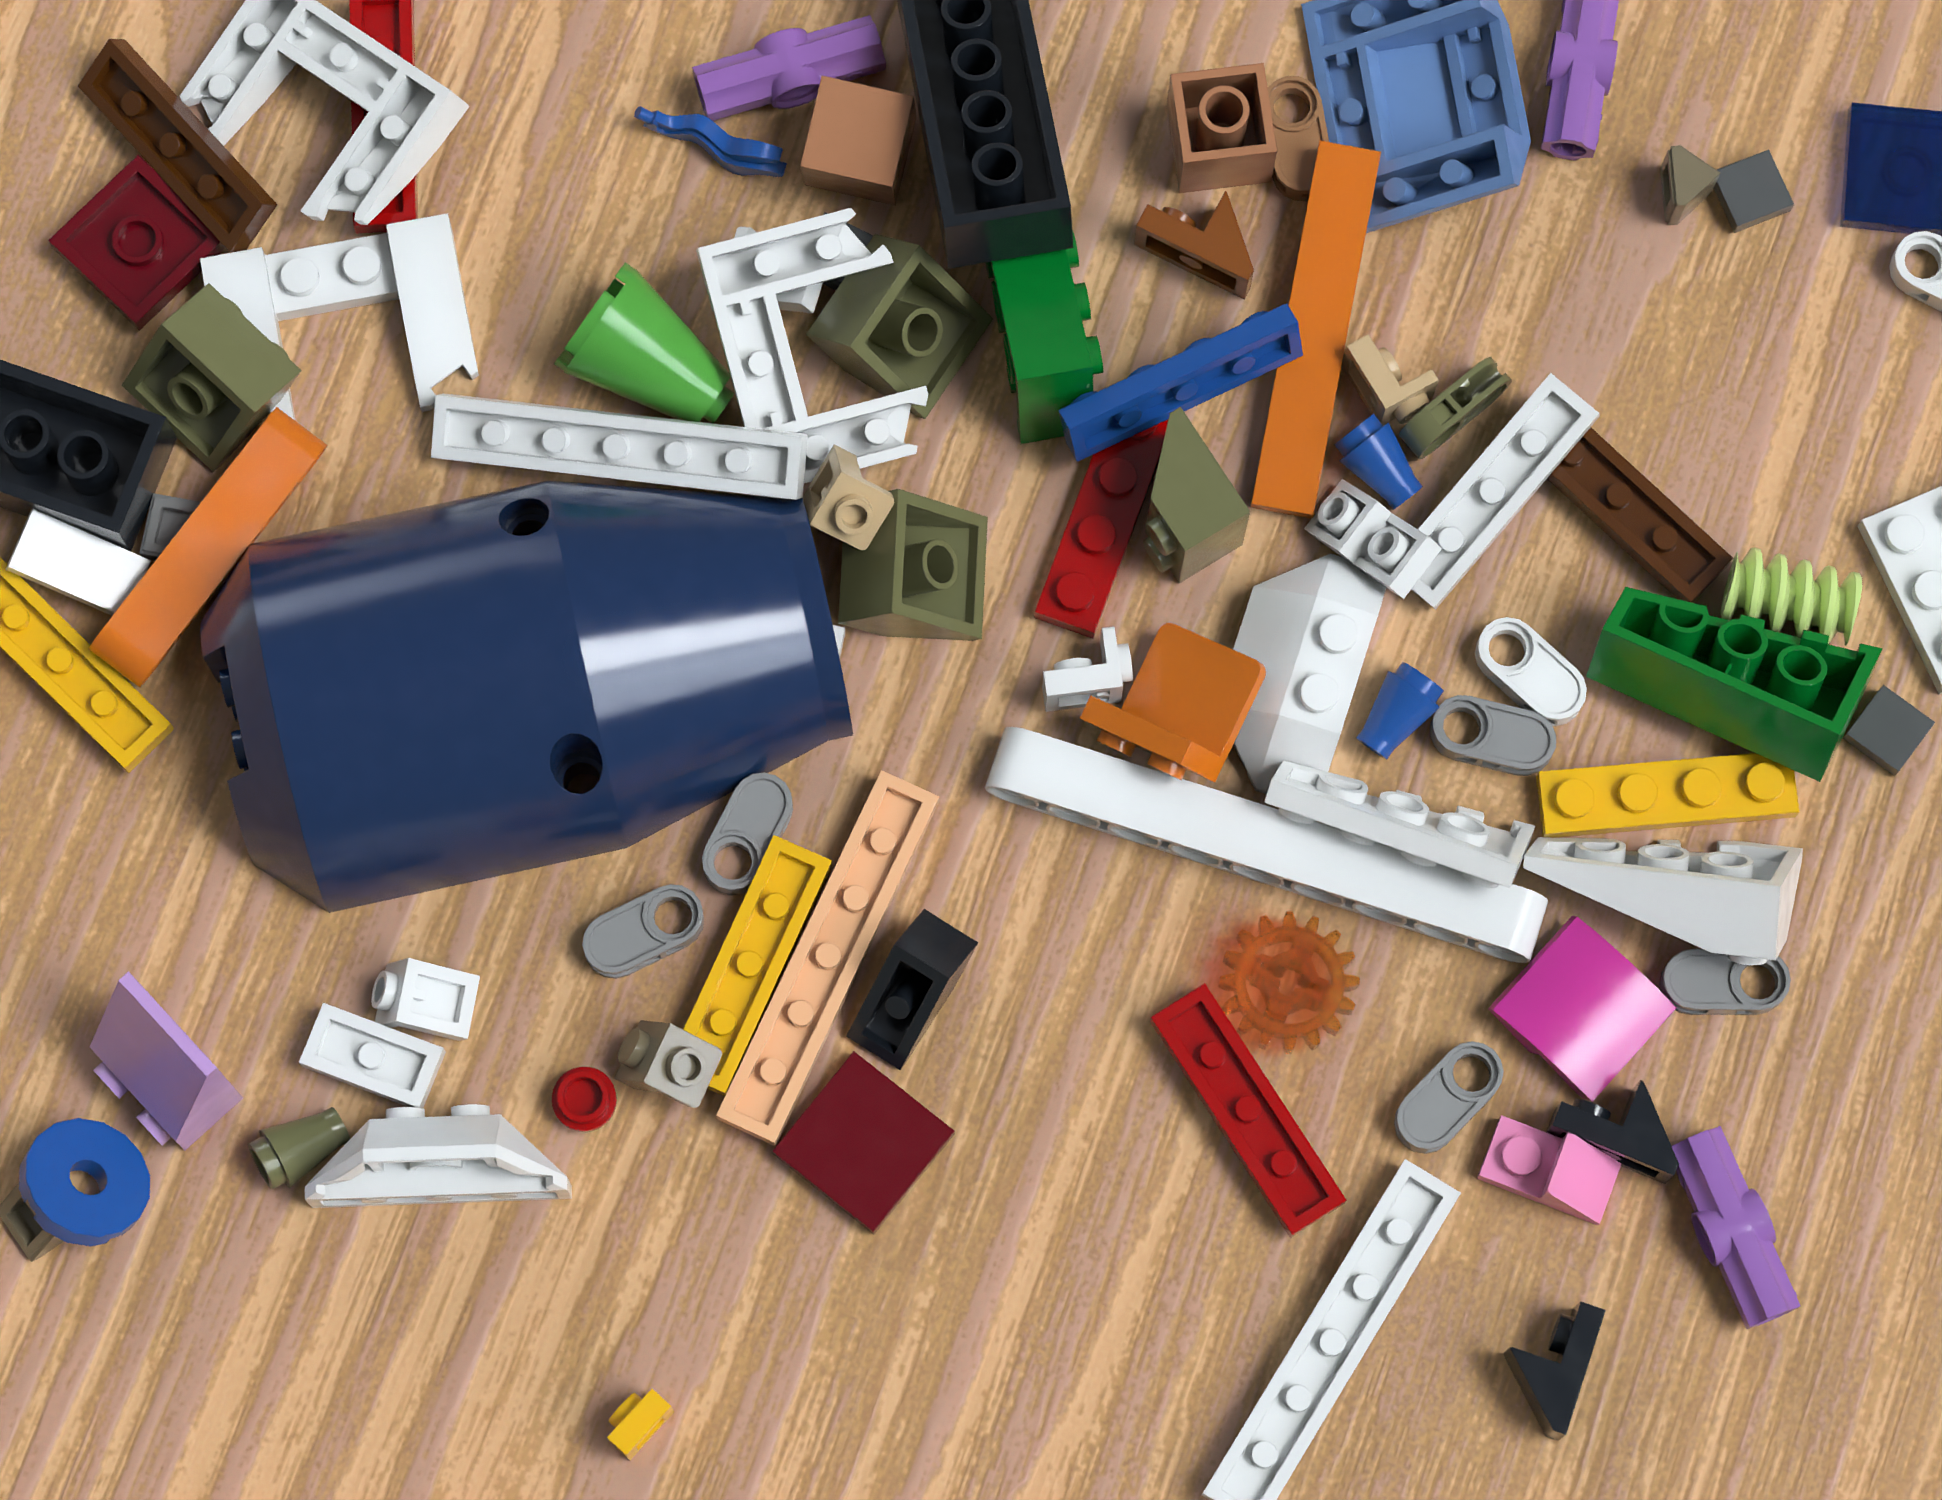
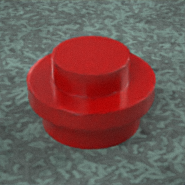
M592 1067L573 1068L564 1073L553 1088L552 1107L555 1115L564 1126L578 1132L597 1130L611 1119L616 1109L617 1095L614 1085L609 1077L598 1069Z

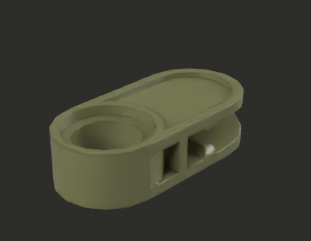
M1492 357L1482 360L1420 410L1401 429L1398 434L1399 437L1419 460L1430 455L1498 399L1512 382L1511 378L1506 373L1504 375L1499 373L1497 370L1498 365Z

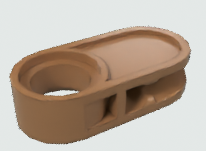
M1285 76L1277 79L1268 87L1277 147L1272 178L1276 188L1285 197L1295 201H1308L1319 141L1329 142L1322 100L1317 88L1309 80L1302 77ZM1296 95L1307 103L1309 113L1302 121L1287 123L1276 115L1274 110L1275 102L1282 96Z

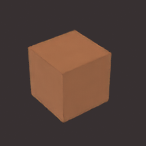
M1264 63L1171 74L1166 107L1179 193L1270 183L1277 147Z
M822 76L800 165L805 186L896 206L917 118L914 96Z

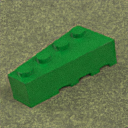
M1625 587L1601 631L1586 677L1821 782L1864 695L1882 648L1860 643L1857 651L1829 645L1828 635L1803 630L1801 637L1764 629L1765 620L1742 614L1739 619L1732 620L1709 616L1707 606Z

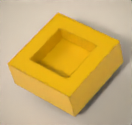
M653 1389L643 1399L634 1392L617 1408L608 1420L615 1429L607 1438L627 1459L631 1460L672 1416L674 1410Z

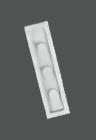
M1550 373L1418 528V530L1428 535L1442 549L1411 590L1436 610L1600 417V413Z

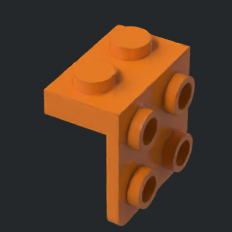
M1166 623L1159 628L1122 708L1115 707L1090 695L1080 719L1099 728L1101 732L1097 742L1115 751L1132 757L1135 748L1138 747L1151 753L1147 765L1182 781L1186 770L1215 783L1265 679L1266 669L1262 663L1176 624Z

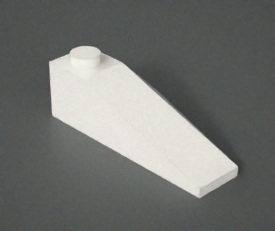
M1538 837L1524 855L1523 868L1708 952L1729 955V960L1742 965H1761L1768 960H1776L1787 941L1802 863L1803 848L1744 841H1717V852H1689L1681 847L1679 840L1658 839L1657 844L1642 846L1638 851H1626V844L1617 839Z

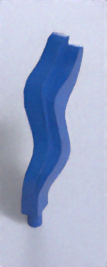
M641 106L634 113V117L643 121V126L670 138L698 144L721 167L733 174L783 177L787 163L780 161L782 148L757 140L730 136L704 115L670 116L658 110L651 112Z

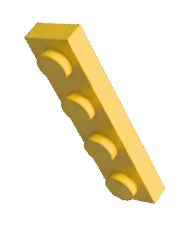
M0 557V648L129 774L174 730V727L117 670L88 649L90 644L19 575L5 570L7 563Z
M1756 753L1539 771L1536 775L1543 837L1558 838L1795 818L1800 812L1795 771Z
M773 835L683 1029L721 1049L722 1057L707 1089L726 1096L832 868V860Z

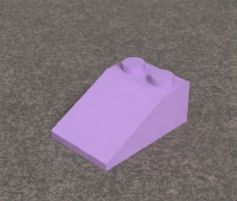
M129 971L118 980L90 1045L94 1053L103 1061L93 1071L119 1099L128 1091L136 1097L145 1107L136 1118L162 1146L172 1137L186 1150L240 1102L243 1097Z

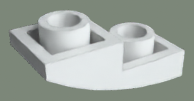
M1343 479L1322 502L1319 510L1304 528L1324 545L1403 599L1442 549L1428 535L1392 514L1376 499Z

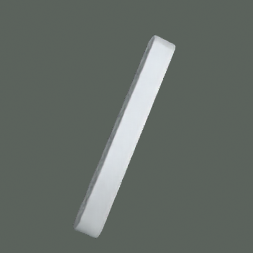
M1006 727L1004 729L985 786L986 791L1011 803L1510 962H1530L1548 904V900L1544 896L1514 884L1511 885V888L1498 885L1496 888L1481 887L1463 878L1462 872L1439 863L1436 866L1415 864L1405 859L1400 854L1401 850L1379 842L1373 845L1355 843L1343 837L1339 833L1338 828L1316 821L1311 824L1295 822L1281 815L1278 809L1185 779L1181 781L1166 773L1023 728Z

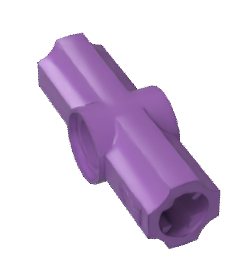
M1563 0L1560 30H1556L1553 38L1546 76V86L1551 87L1541 149L1550 152L1554 157L1577 160L1579 158H1593L1599 140L1603 99L1609 93L1616 61L1618 42L1613 40L1619 0Z
M868 15L810 33L801 28L780 30L760 39L752 50L692 67L703 111L706 117L714 121L769 104L778 109L804 105L817 98L822 76L851 81L886 70V61L876 25L872 21L871 16Z
M1721 1126L1705 1130L1672 1145L1679 1163L1676 1170L1679 1181L1694 1210L1691 1214V1219L1699 1244L1709 1262L1714 1267L1719 1266L1746 1329L1759 1326L1798 1309L1801 1305L1797 1299V1294L1773 1245L1776 1241V1235L1769 1213L1759 1194L1752 1188L1748 1189Z

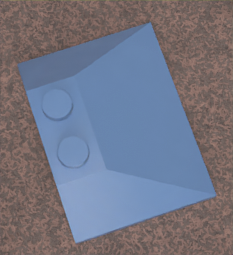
M1312 0L1301 4L1316 88L1322 100L1329 142L1381 152L1366 233L1520 185L1531 138L1510 28L1498 0Z

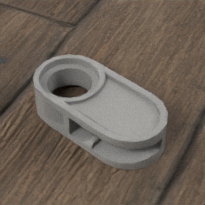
M1457 695L1446 699L1439 705L1440 708L1435 712L1430 724V737L1433 745L1443 756L1455 761L1512 775L1530 776L1538 773L1548 765L1556 749V733L1552 724L1544 716L1534 711L1473 696ZM1454 712H1466L1477 721L1479 735L1473 742L1457 744L1446 736L1443 729L1444 719Z
M764 772L752 774L744 778L735 788L705 846L702 856L704 875L710 886L720 893L738 895L748 891L773 835L782 838L790 822L793 812L791 792L786 783L776 775ZM730 846L743 848L748 852L752 860L747 874L734 880L723 878L714 867L717 854L722 849Z
M669 884L654 889L599 916L589 924L583 937L582 946L588 964L598 974L607 978L617 979L637 972L688 947L698 939L703 930L704 914L701 902L694 892L682 885ZM671 900L685 903L692 912L689 926L677 934L665 933L655 924V914L659 906Z
M1690 949L1681 951L1671 958L1661 972L1659 986L1660 991L1677 1007L1675 1010L1680 1013L1689 1015H1759L1768 1013L1783 1001L1789 992L1791 978L1788 967L1779 956L1776 960H1768L1766 963L1759 965L1768 969L1774 976L1775 989L1768 998L1754 999L1744 992L1740 983L1742 971L1752 965L1732 962L1729 960V955L1711 953L1704 949Z
M1473 1041L1461 1043L1450 1050L1404 1098L1395 1114L1394 1127L1396 1135L1405 1147L1413 1152L1423 1154L1437 1152L1446 1146L1485 1106L1502 1083L1504 1071L1501 1059L1496 1052L1484 1043ZM1465 1057H1474L1483 1061L1490 1075L1487 1086L1475 1092L1465 1091L1459 1087L1453 1076L1454 1065L1457 1061Z

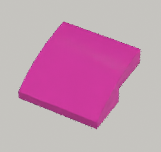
M1571 916L1491 1004L1488 1010L1530 1053L1540 1055L1582 1099L1593 1102L1677 1007L1609 942L1580 918Z

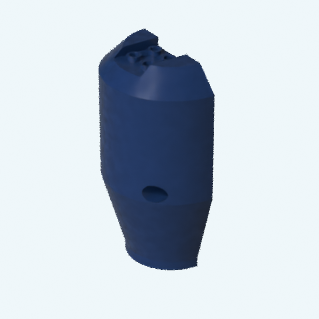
M561 481L538 482L252 543L204 615L200 625L203 658L216 681L221 683L225 703L228 708L232 707L235 721L239 722L240 730L231 731L238 767L239 769H244V772L227 782L239 827L254 866L328 913L628 848L730 794L744 778L752 774L769 773L827 741L853 736L849 704L835 633L803 498L794 500L768 496ZM580 774H591L599 779L595 787L584 794L567 791L569 782Z

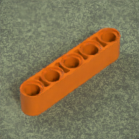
M276 407L102 628L88 649L140 688L238 564L249 545L255 542L304 479L328 445Z

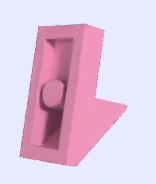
M1501 1115L1477 1179L1599 1225L1621 1163L1572 1133L1567 1132L1563 1138Z

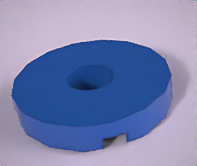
M76 1118L57 1122L35 1138L20 1164L19 1191L24 1203L28 1200L30 1207L36 1213L33 1218L44 1231L66 1243L92 1247L105 1244L109 1239L125 1234L136 1224L150 1199V1173L142 1153L125 1134L104 1122ZM84 1171L90 1174L98 1184L99 1194L88 1195L78 1191L72 1185L70 1172Z

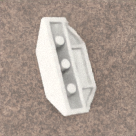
M1328 554L1253 586L1233 650L1262 663L1266 669V676L1233 746L1247 770V775L1255 791L1267 794L1271 780L1283 760L1326 772L1329 771L1386 591L1385 586L1343 557Z
M477 1104L451 1107V1116L425 1117V1109L420 1107L386 1109L385 1119H369L305 1186V1200L312 1208L572 1199V1185L568 1177L501 1114L490 1115V1106Z

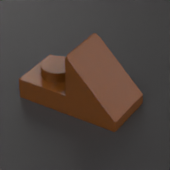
M1226 191L1204 231L1195 228V221L1177 209L1164 207L1161 211L1147 204L1136 224L1135 246L1245 300L1251 287L1254 268Z

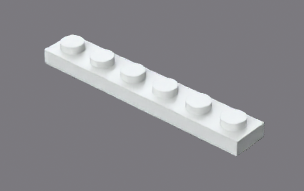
M443 393L435 395L431 458L797 500L803 498L808 434Z
M1406 1159L1403 1161L1223 1458L1202 1496L1209 1500H1277L1461 1192Z

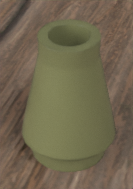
M331 1107L319 1114L259 1130L260 1138L248 1143V1147L260 1174L270 1189L273 1190L284 1183L289 1188L292 1187L337 1148L346 1144L350 1140V1136L341 1117Z

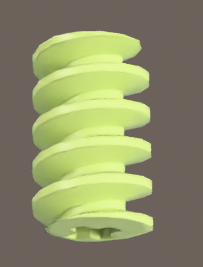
M1751 548L1741 563L1738 560V552H1736L1724 590L1721 618L1730 620L1736 610L1741 608L1744 609L1746 616L1760 619L1763 614L1769 615L1771 631L1780 632L1787 620L1794 621L1796 637H1801L1803 630L1810 631L1812 626L1819 627L1820 634L1829 636L1828 644H1830L1837 632L1843 633L1846 646L1858 612L1862 593V577L1860 573L1851 572L1841 586L1838 587L1837 571L1833 566L1828 565L1824 567L1814 581L1812 565L1808 560L1803 559L1799 561L1789 575L1787 558L1783 554H1776L1766 569H1764L1762 552L1759 548Z

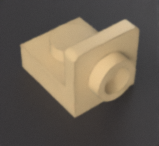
M1369 334L1346 346L1341 367L1371 415L1375 414L1383 425L1395 418L1400 424L1407 423L1431 402L1429 399L1433 397L1439 382L1433 370L1400 386L1399 381L1402 380V375L1397 362L1385 347L1378 350Z
M835 444L803 495L811 526L859 550L868 548L894 505V498L891 492L862 478L856 455Z

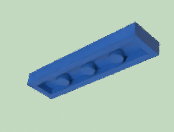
M1287 303L1271 311L1257 312L1246 318L1241 325L1213 338L1199 339L1190 344L1185 351L1156 365L1142 366L1133 371L1126 379L1105 389L1080 395L1070 405L1058 410L1066 444L1075 460L1078 462L1169 419L1170 413L1179 407L1183 411H1187L1303 356L1297 319Z

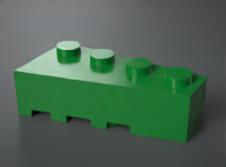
M1074 232L1073 248L985 263L988 278H994L991 286L999 333L1006 332V334H1003L1007 363L1006 371L1011 393H1016L1017 427L1021 444L1064 437L1058 410L1070 405L1080 395L1093 391V375L1103 373V362L1097 335L1086 337L1082 322L1091 320L1085 282L1074 284L1070 269L1079 267Z

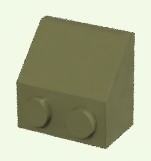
M874 234L866 248L873 254L884 245L891 253L893 263L847 275L806 335L845 372L884 396L926 386L928 392L926 406L911 404L910 409L912 414L926 419L993 318L920 245Z
M208 283L160 325L122 386L148 411L166 417L176 437L214 472L282 400L302 370L290 360L288 354L281 346L271 342L243 315L240 308L233 301L223 297Z
M1181 407L1169 415L1151 494L1147 523L1145 524V533L1148 537L1143 540L1145 550L1157 569L1162 573L1170 569L1180 584L1242 546L1250 515V510Z
M901 489L890 490L889 492L892 493L894 498V505L868 548L859 550L843 542L838 624L886 637L968 641L982 639L988 517Z

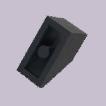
M923 909L894 944L846 1037L901 1070L953 991L978 942L926 909Z

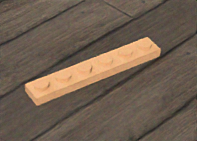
M880 771L716 1114L717 1120L776 1146L939 803V796L885 771Z

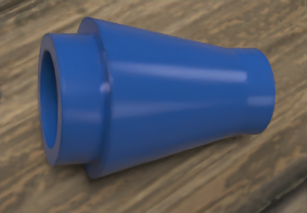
M1372 414L1334 444L1343 455L1339 462L1384 498L1393 510L1423 487L1415 477L1389 422L1383 426L1375 414Z
M1402 662L1395 673L1387 672L1365 725L1356 739L1387 760L1404 740L1440 708L1436 702L1444 690L1417 669Z

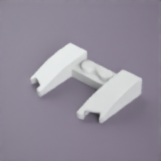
M245 0L180 95L182 102L188 107L202 102L212 123L208 130L223 146L264 104L296 64L368 111L359 127L301 209L302 213L312 220L324 221L328 210L355 212L354 220L363 225H368L415 177L470 107L451 90L316 0Z
M852 208L699 247L696 250L744 427L808 434L804 483L812 482L834 444L855 454L860 469L916 454L917 445L904 443L911 404L926 406L928 398L927 388L922 386L808 417L776 295L893 263L891 253L884 245L871 254L846 225L856 215Z
M448 213L386 224L387 233L268 255H265L262 247L200 258L204 285L206 286L210 283L223 297L233 301L240 308L243 315L271 342L278 344L282 348L278 321L400 299L421 412L430 411L435 408V393L431 388L461 366L472 380L479 376L454 235ZM289 388L274 409L278 407L295 420Z

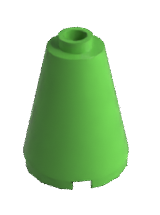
M625 262L615 275L625 285L616 279L612 281L572 336L554 365L566 374L675 419L700 422L704 417L713 424L734 395V392L725 386L731 377L730 373L637 269H634Z

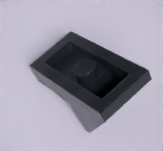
M1642 1080L1633 1088L1619 1125L1609 1121L1611 1113L1607 1109L1582 1099H1575L1573 1105L1561 1102L1554 1110L1546 1133L1563 1138L1567 1132L1572 1133L1620 1162L1622 1167L1663 1184H1666L1675 1175L1679 1165L1646 1085Z
M1579 1302L1572 1309L1570 1316L1562 1313L1559 1314L1548 1346L1549 1351L1558 1354L1556 1362L1514 1347H1509L1504 1352V1357L1546 1437L1560 1440L1567 1434L1606 1311L1605 1309Z

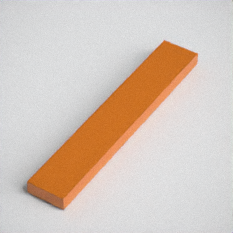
M1319 141L1288 305L1298 321L1303 356L1276 369L1251 508L1310 519L1314 516L1381 156L1380 151Z

